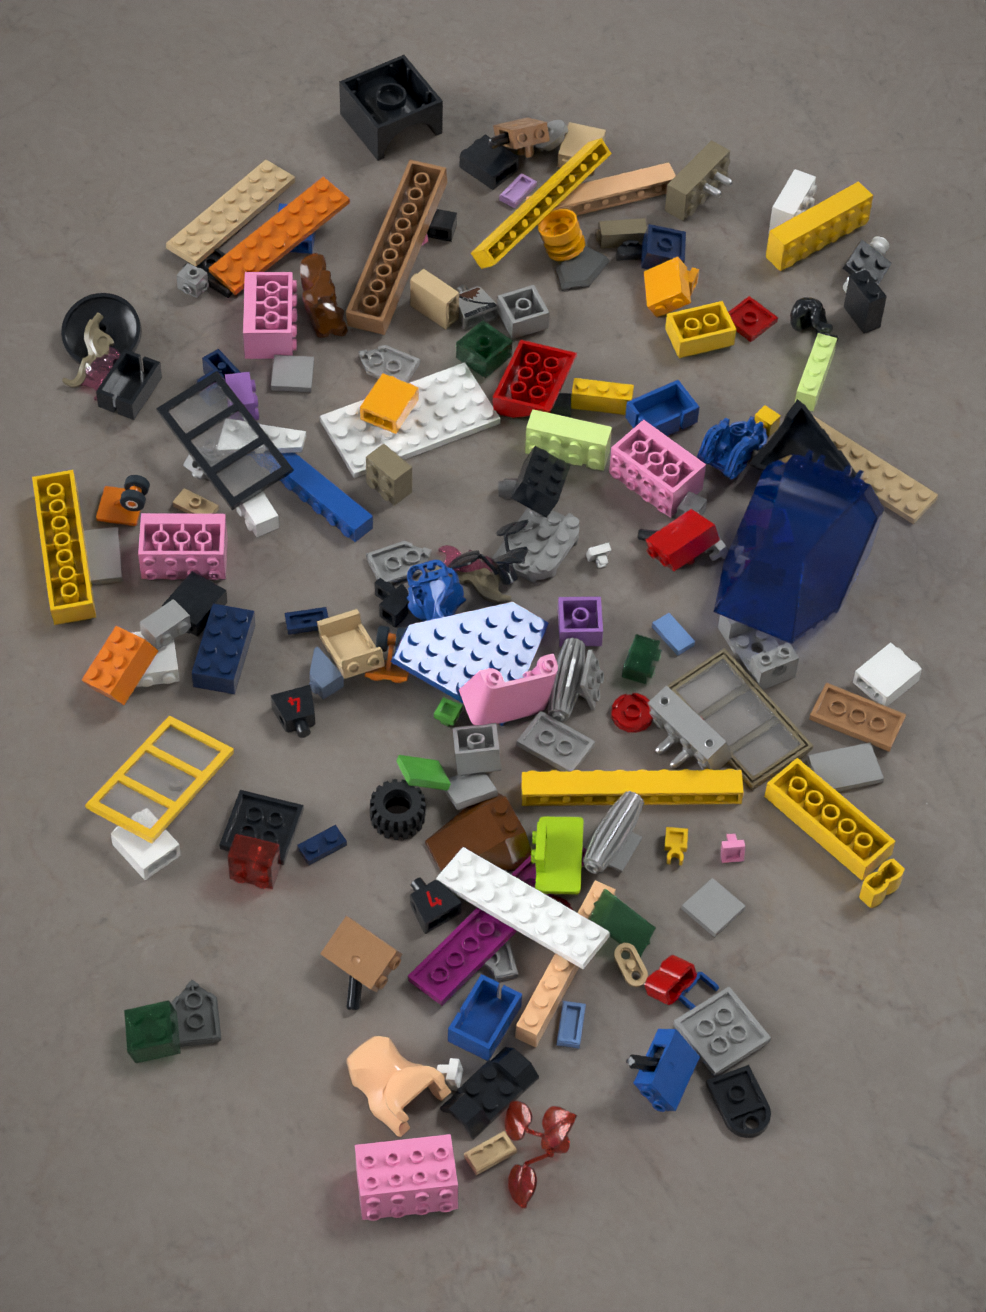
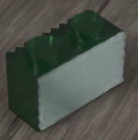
M636 634L622 669V677L643 684H647L649 678L653 679L656 670L654 663L655 661L659 662L662 655V650L659 649L660 641Z

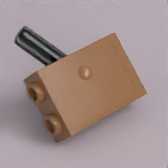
M527 117L493 125L495 136L489 138L487 145L490 146V149L500 146L517 149L518 155L525 154L527 158L532 157L534 154L533 145L550 141L547 122Z
M348 916L344 918L320 953L349 974L346 1005L349 1010L360 1009L362 984L375 992L384 988L388 982V975L399 966L401 962L400 957L403 955Z

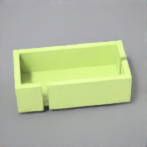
M532 409L526 427L525 453L529 454L533 447L537 446L546 450L551 455L564 460L566 463L580 466L586 464L588 468L604 471L610 453L612 427Z

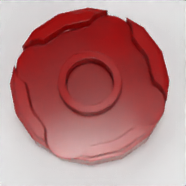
M626 693L615 699L611 710V718L614 724L626 732L637 733L644 731L651 725L654 719L649 713L651 711L648 705L650 700L639 693H632V695H627Z

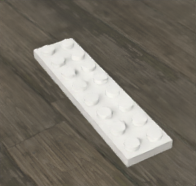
M464 847L436 878L452 893L581 969L586 967L610 937V933L606 929Z

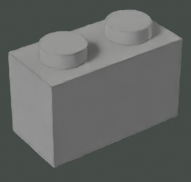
M174 599L140 621L141 635L157 650L169 645L173 639L180 634H185L191 628L190 615Z

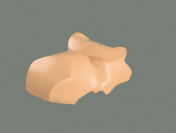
M374 1036L361 1044L347 1057V1066L353 1086L362 1090L367 1096L373 1115L385 1123L399 1137L410 1130L407 1122L409 1117L402 1109L425 1088L429 1087L432 1094L441 1101L451 1093V1090L445 1084V1078L441 1072L430 1066L407 1061L400 1055L394 1043L388 1037Z

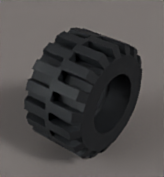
M392 779L391 783L388 781L383 782V786L379 785L376 788V792L373 791L370 799V820L372 821L373 828H377L378 834L384 833V838L387 839L394 837V840H398V838L402 837L405 840L408 839V835L413 837L416 835V830L420 831L422 829V824L425 823L426 802L425 796L419 787L415 788V786L408 785L407 781L403 779L401 782H397V779ZM400 805L409 810L402 814H394L387 809Z

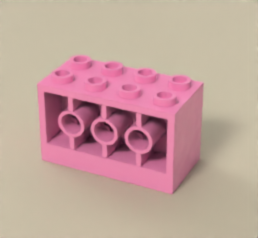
M245 272L243 319L245 359H274V355L293 356V351L297 350V339H293L297 335V323H293L297 320V308H294L297 307V293H294L297 292V280H293L292 272Z
M645 420L640 422L611 447L609 473L612 477L620 480L628 489L635 491L643 500L651 503L661 513L666 514L670 518L677 513V508L688 491L698 494L703 490L706 464Z
M141 513L138 550L141 579H185L192 571L206 579H226L228 541L226 515Z

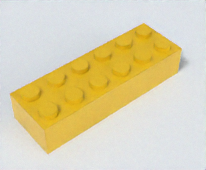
M858 181L769 231L766 258L779 271H782L785 268L791 267L799 260L807 258L815 251H820L831 242H836L840 237L850 234L854 229L864 226L869 221L873 194Z
M798 758L767 783L764 797L860 880L863 881L892 855L896 841Z

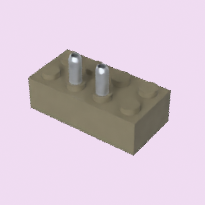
M711 140L667 184L665 211L684 221L688 216L694 214L699 205L704 204L710 194L720 197L722 193L717 187L721 183L726 186H731L733 183L728 178L730 150Z

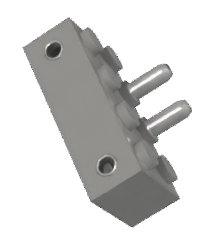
M667 685L648 702L651 710L649 713L654 718L653 722L661 730L665 728L669 732L667 734L668 737L656 747L655 752L660 755L673 743L677 742L683 746V751L670 763L673 769L680 766L688 757L694 756L698 760L697 764L703 770H719L732 758L727 741Z

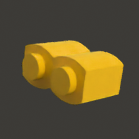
M895 859L885 861L877 872L869 874L864 879L859 898L870 908L878 906L883 902L886 895L895 892L899 888L905 868Z

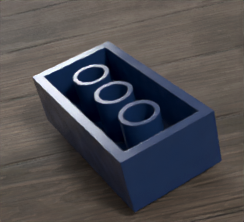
M219 604L212 605L192 669L193 687L235 695L255 629V612L253 610Z

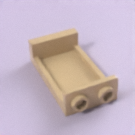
M357 609L317 621L320 639L344 679L385 666L383 651L381 647L375 646L361 624L360 613Z

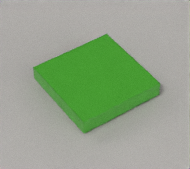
M398 755L396 762L408 785L449 790L451 783L438 760Z

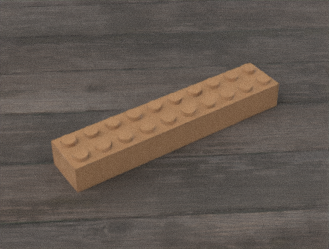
M409 160L346 310L348 326L382 335L386 334L447 185L446 168Z

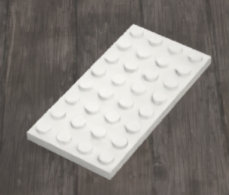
M465 362L410 382L419 388V400L397 434L360 420V406L364 400L320 416V422L354 479L366 474V456L382 444L387 445L405 460L500 424L499 415L494 410Z

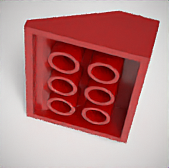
M520 340L493 395L494 410L499 415L512 418L530 416L532 409L550 413L577 357V353Z

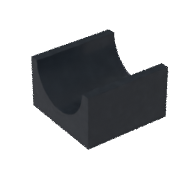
M405 55L339 81L340 114L377 161L384 159L385 151L391 140L400 131L411 125L426 123L436 136L442 134L443 101Z

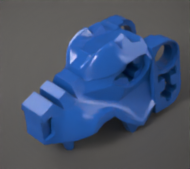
M750 416L747 422L738 421L729 426L730 419L725 418L720 420L718 425L712 426L705 434L697 458L703 463L721 470L727 478L731 480L736 478L746 468L754 450L759 451L767 442L766 429L763 428V422L756 424L752 416Z
M432 560L414 565L408 570L409 596L407 599L410 601L408 608L421 621L424 622L454 615L456 610L466 601V598L463 597V586L459 583L457 572L447 567L442 561ZM436 565H438L442 569L435 570ZM421 570L423 574L418 581H414V572Z

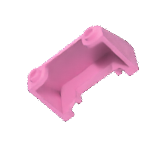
M554 653L542 656L537 661V666L533 670L525 672L523 674L524 678L504 682L501 673L493 668L480 670L459 689L472 724H499L536 715L540 711L545 710L558 671V664Z

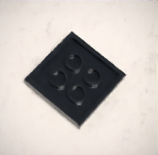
M240 790L219 844L220 849L284 865L303 814L304 805Z

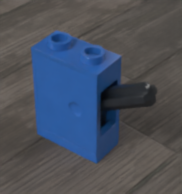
M658 1029L646 1056L632 1054L626 1060V1063L629 1064V1068L639 1070L633 1083L640 1090V1093L650 1101L654 1109L660 1112L676 1111L700 1056L677 1029Z

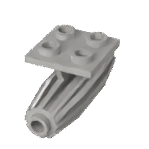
M567 638L556 659L558 671L548 704V715L560 722L569 719L579 695L586 698L591 710H595L596 701L600 699V683L604 681V672L600 669L599 660L595 657L593 650H588L585 662V643L577 638Z
M631 791L624 792L599 823L585 846L587 851L583 862L589 872L594 874L602 873L607 866L621 873L623 872L642 840L641 836L632 832L644 805L640 795Z

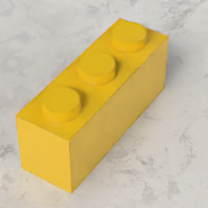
M574 378L571 409L625 415L626 403L633 400L634 385Z

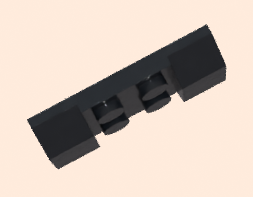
M504 1047L492 1060H488L457 1089V1092L440 1107V1110L452 1114L464 1125L468 1134L474 1140L539 1079V1075L532 1063L520 1052L512 1047Z

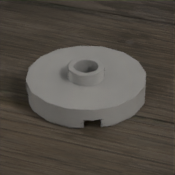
M554 120L547 123L550 141L534 145L540 152H543L545 149L550 151L563 142L565 139L564 134L568 133V127L562 120Z

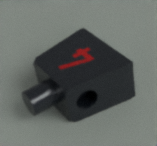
M306 685L271 695L272 710L285 732L297 731L300 738L309 736L311 733L309 727L315 725V710L311 686Z
M421 877L412 881L410 886L414 892L410 895V905L425 934L461 914L462 902L439 880H434L427 885Z

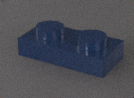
M327 607L284 613L288 635L318 631L317 621L329 618Z
M334 825L298 844L297 850L309 866L347 846V840L338 827Z

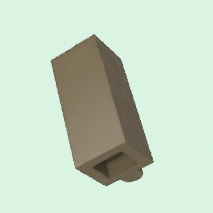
M641 218L599 221L598 229L595 230L596 241L600 242L601 249L618 248L623 242L629 240L639 241V244L642 245V239L647 229L646 220Z

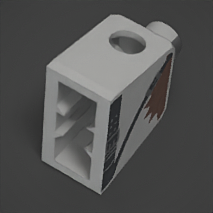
M461 285L457 288L456 291L459 292V320L464 331L498 319L497 303L481 287L477 286L468 289L466 285Z

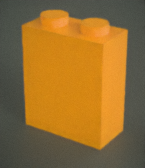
M679 257L644 271L647 307L656 317L691 303L688 270Z
M382 373L360 406V420L397 434L419 400V388L394 376Z

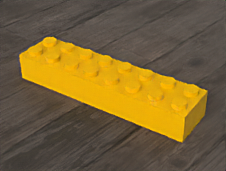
M68 470L32 477L50 612L54 625L97 618L74 471Z

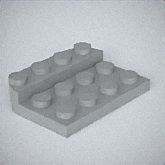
M527 507L518 521L528 519V524L518 533L510 534L508 543L510 550L524 546L528 548L525 563H513V567L518 576L536 583V580L549 577L552 579L574 544L577 545L579 540V519L570 513L564 516L553 510L546 518ZM504 542L492 557V564L496 566L497 564H495L494 560L506 554Z

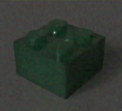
M482 320L456 342V358L463 363L465 362L468 367L486 379L512 357L513 341Z
M169 1000L124 1010L127 1052L135 1063L181 1054L177 1011Z

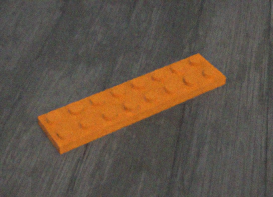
M323 176L210 266L209 273L234 295H237L244 289L245 272H265L350 204V198Z

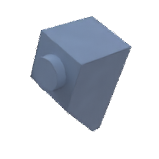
M319 647L314 648L310 668L309 685L314 694H318L322 699H325L343 688L344 681L338 668Z

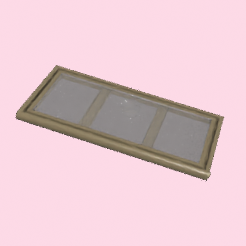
M725 648L667 685L727 741L732 754V758L727 763L734 770H742V779L751 790H754L782 771L796 758L800 759L813 750L812 743Z

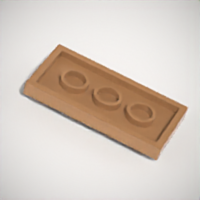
M826 683L810 714L809 720L890 752L905 721L906 714Z

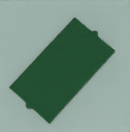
M603 889L598 900L593 903L594 908L588 920L609 931L610 937L619 944H632L641 958L646 946L650 945V939L656 927L607 889Z

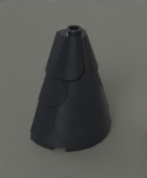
M798 399L765 447H762L750 462V465L758 470L785 477L787 480L812 486L813 489L848 498L850 495L854 497L860 489V486H858L860 477L841 450L837 449L806 405Z

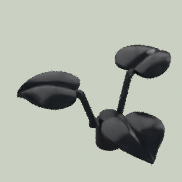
M528 519L509 523L496 532L497 536H504L506 554L494 560L497 568L483 554H480L479 550L469 551L457 556L450 562L448 567L456 569L470 565L477 559H482L492 569L494 575L499 574L503 585L515 582L518 576L513 563L524 564L528 548L524 546L510 550L508 537L510 534L518 533L525 528L529 522Z

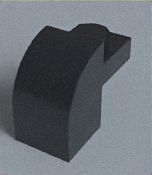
M379 578L375 582V595L383 600L379 604V617L396 628L407 617L409 612L408 591L403 584L395 588L392 583Z

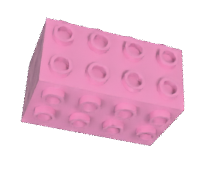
M451 1134L355 1145L356 1174L362 1220L375 1221L385 1217L401 1218L411 1214L425 1215L429 1212H450L458 1209V1181Z

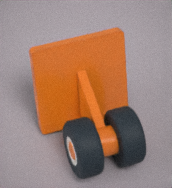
M130 475L125 480L124 488L105 486L96 520L137 526L140 512L145 506V495L150 487L149 481L140 475Z
M388 626L378 627L376 647H381L383 652L388 650V658L384 660L385 666L365 672V677L374 681L387 679L394 683L408 681L410 673L390 662L394 655V648L396 651L406 628H398L397 634L390 633Z

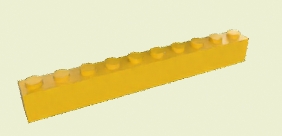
M602 138L590 141L584 145L471 252V255L481 269L494 266L612 154Z
M644 769L637 771L573 770L564 772L557 770L537 772L531 770L522 772L521 776L522 806L614 805L626 791L635 792L637 795H640L644 805L742 804L744 793L742 770L683 769L678 771H669L667 769L659 771H647Z

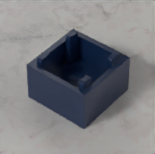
M648 224L642 239L641 268L651 269L676 257H679L684 263L686 232Z

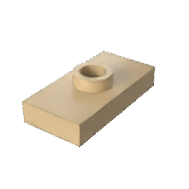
M185 488L173 501V507L187 514H216L219 510V505Z
M503 1131L465 1152L464 1158L475 1175H478L516 1154L517 1149L506 1132Z

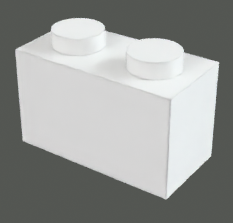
M263 491L236 508L238 514L245 518L248 530L253 531L256 537L279 528L278 514Z

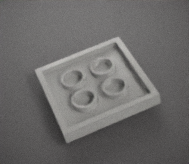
M730 987L725 988L673 1022V1026L696 1051L701 1061L714 1077L771 1041L769 1034Z

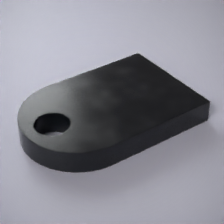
M749 1065L706 1080V1086L725 1125L733 1134L744 1138L759 1136L767 1129L771 1118V1109ZM754 1120L758 1123V1127L751 1129L746 1126V1121Z

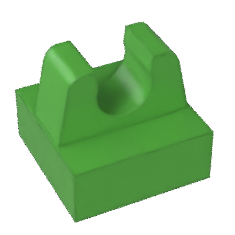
M443 697L434 712V719L440 720V723L445 726H454L463 710V705Z

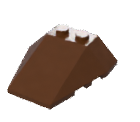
M500 793L494 798L466 807L425 840L441 872L463 847L500 869L507 870V872L515 871L531 856V847L526 832L509 801Z

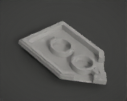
M387 345L379 346L378 349L370 351H359V356L366 373L378 379L384 373L408 383L421 361L419 358Z
M402 541L367 553L366 558L377 580L382 578L386 582L395 583L407 579V572L410 567L427 562L432 550L425 547L422 549L413 546L410 542ZM421 570L415 571L414 574H413V576H416V575H418V574H421L422 571H421Z

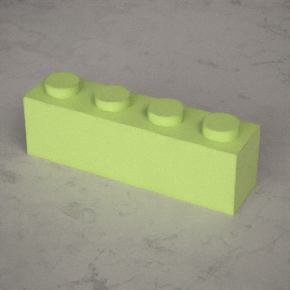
M820 333L817 334L795 402L798 399L806 405L808 410L813 412L833 359L837 338Z

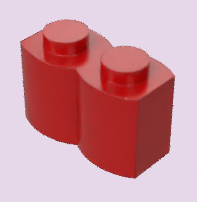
M671 955L662 961L659 970H656L647 977L644 984L647 994L658 1001L671 1005L680 997L683 990L687 989L694 982L697 972L694 964Z

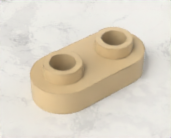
M630 943L618 945L614 952V959L626 983L631 987H641L646 982L648 972L636 948ZM627 952L630 957L625 960L621 957V954ZM632 973H638L640 978L634 980L631 975Z

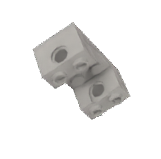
M759 594L721 608L718 629L743 669L764 690L796 677L799 657L789 642L782 645L777 643L766 625L768 608ZM759 647L762 649V652H754L752 648Z

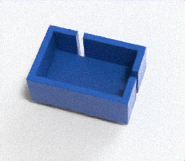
M676 380L626 403L625 418L633 428L645 420L668 436L679 431V427L684 429L697 423L700 407L681 382Z
M481 974L461 1006L460 1013H457L448 1028V1042L488 1061L519 1012L522 1005V993L503 985L501 999H499L500 983Z

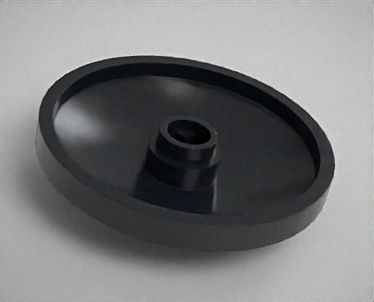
M110 293L91 294L77 301L66 313L61 328L62 341L70 357L78 364H81L82 359L88 356V350L84 341L85 328L89 320H92L97 313H100L104 318L98 324L99 329L108 334L115 344L110 346L109 356L95 362L90 369H110L124 349L132 352L136 351L141 339V322L134 307L124 298Z

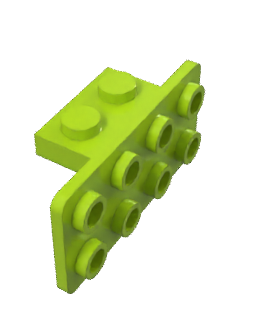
M543 816L537 822V831L532 833V844H536V850L531 851V863L536 864L535 889L543 894H579L581 892L584 828L582 817Z

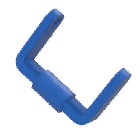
M703 972L697 973L694 982L687 989L683 990L678 998L690 1010L696 1006L683 995L688 993L697 984V981L701 979L714 991L719 989V986Z

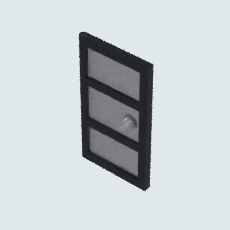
M218 371L156 408L158 414L231 510H234L294 471Z

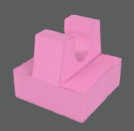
M726 834L727 841H722L721 845L722 863L744 861V840H737L736 834Z

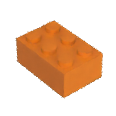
M115 626L85 673L82 681L96 692L125 705L159 650L145 639Z

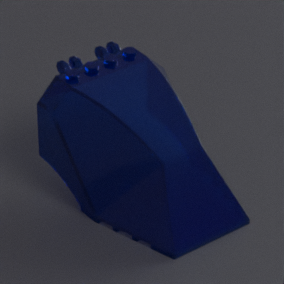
M808 450L805 457L792 454L768 464L760 476L724 560L713 612L791 644L805 636L809 629H815L822 620H828L829 616L834 612L838 613L844 605L862 566L871 553L884 512V508L871 484L862 480L864 471L859 470L856 477L853 478L850 476L852 466L847 465L844 472L830 469L823 465L826 457L824 455H820L816 463L812 462L813 451Z

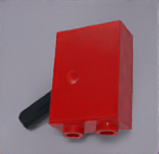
M692 509L660 530L640 529L637 536L639 540L646 541L648 546L647 552L652 559H657L664 567H668L673 571H676L686 563L693 564L695 557L720 541L715 524Z

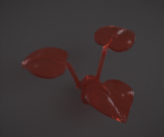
M512 1101L509 1104L505 1117V1131L508 1137L513 1141H520L525 1136V1132L541 1137V1147L547 1152L525 1161L523 1166L519 1164L514 1165L510 1171L508 1178L509 1191L513 1200L521 1208H527V1204L537 1186L536 1173L532 1167L528 1166L548 1157L553 1158L554 1153L565 1154L569 1150L570 1140L567 1135L576 1120V1114L558 1106L549 1107L542 1120L545 1132L540 1133L528 1128L533 1116L530 1108L525 1103Z

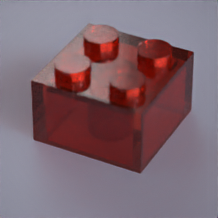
M235 834L227 856L230 879L237 883L252 884L261 889H273L281 868L279 844Z

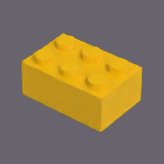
M723 301L667 314L665 330L678 358L735 344L736 328Z

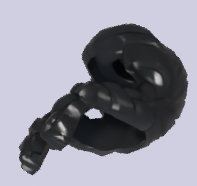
M803 297L795 302L790 313V324L793 329L799 332L813 325L816 328V335L818 333L835 337L838 341L837 335L827 334L833 331V326L827 323L826 311L821 301L812 297Z

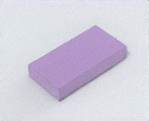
M521 173L499 195V200L516 208L537 186V181Z

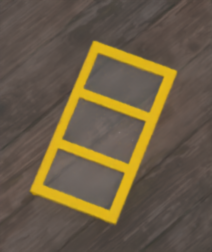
M168 716L85 804V807L153 844L234 754V748L172 716Z

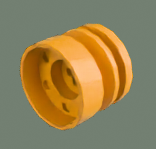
M568 209L554 210L539 222L538 231L550 259L566 261L578 256L583 251L585 238L580 229L577 216L573 211Z

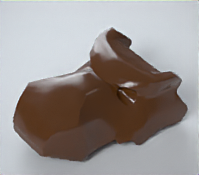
M312 253L306 256L300 264L301 284L304 291L302 299L317 337L325 338L331 333L337 336H345L348 328L344 321V310L337 306L335 286L331 279V272L326 270L327 266L324 255Z

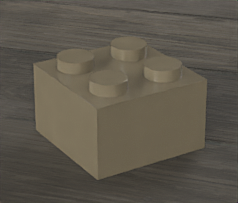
M382 444L366 456V482L370 488L378 491L384 500L389 501L395 506L412 493V466L387 445Z

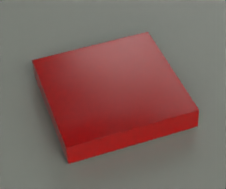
M750 296L728 312L735 325L736 332L749 342L755 340L778 321L776 315Z

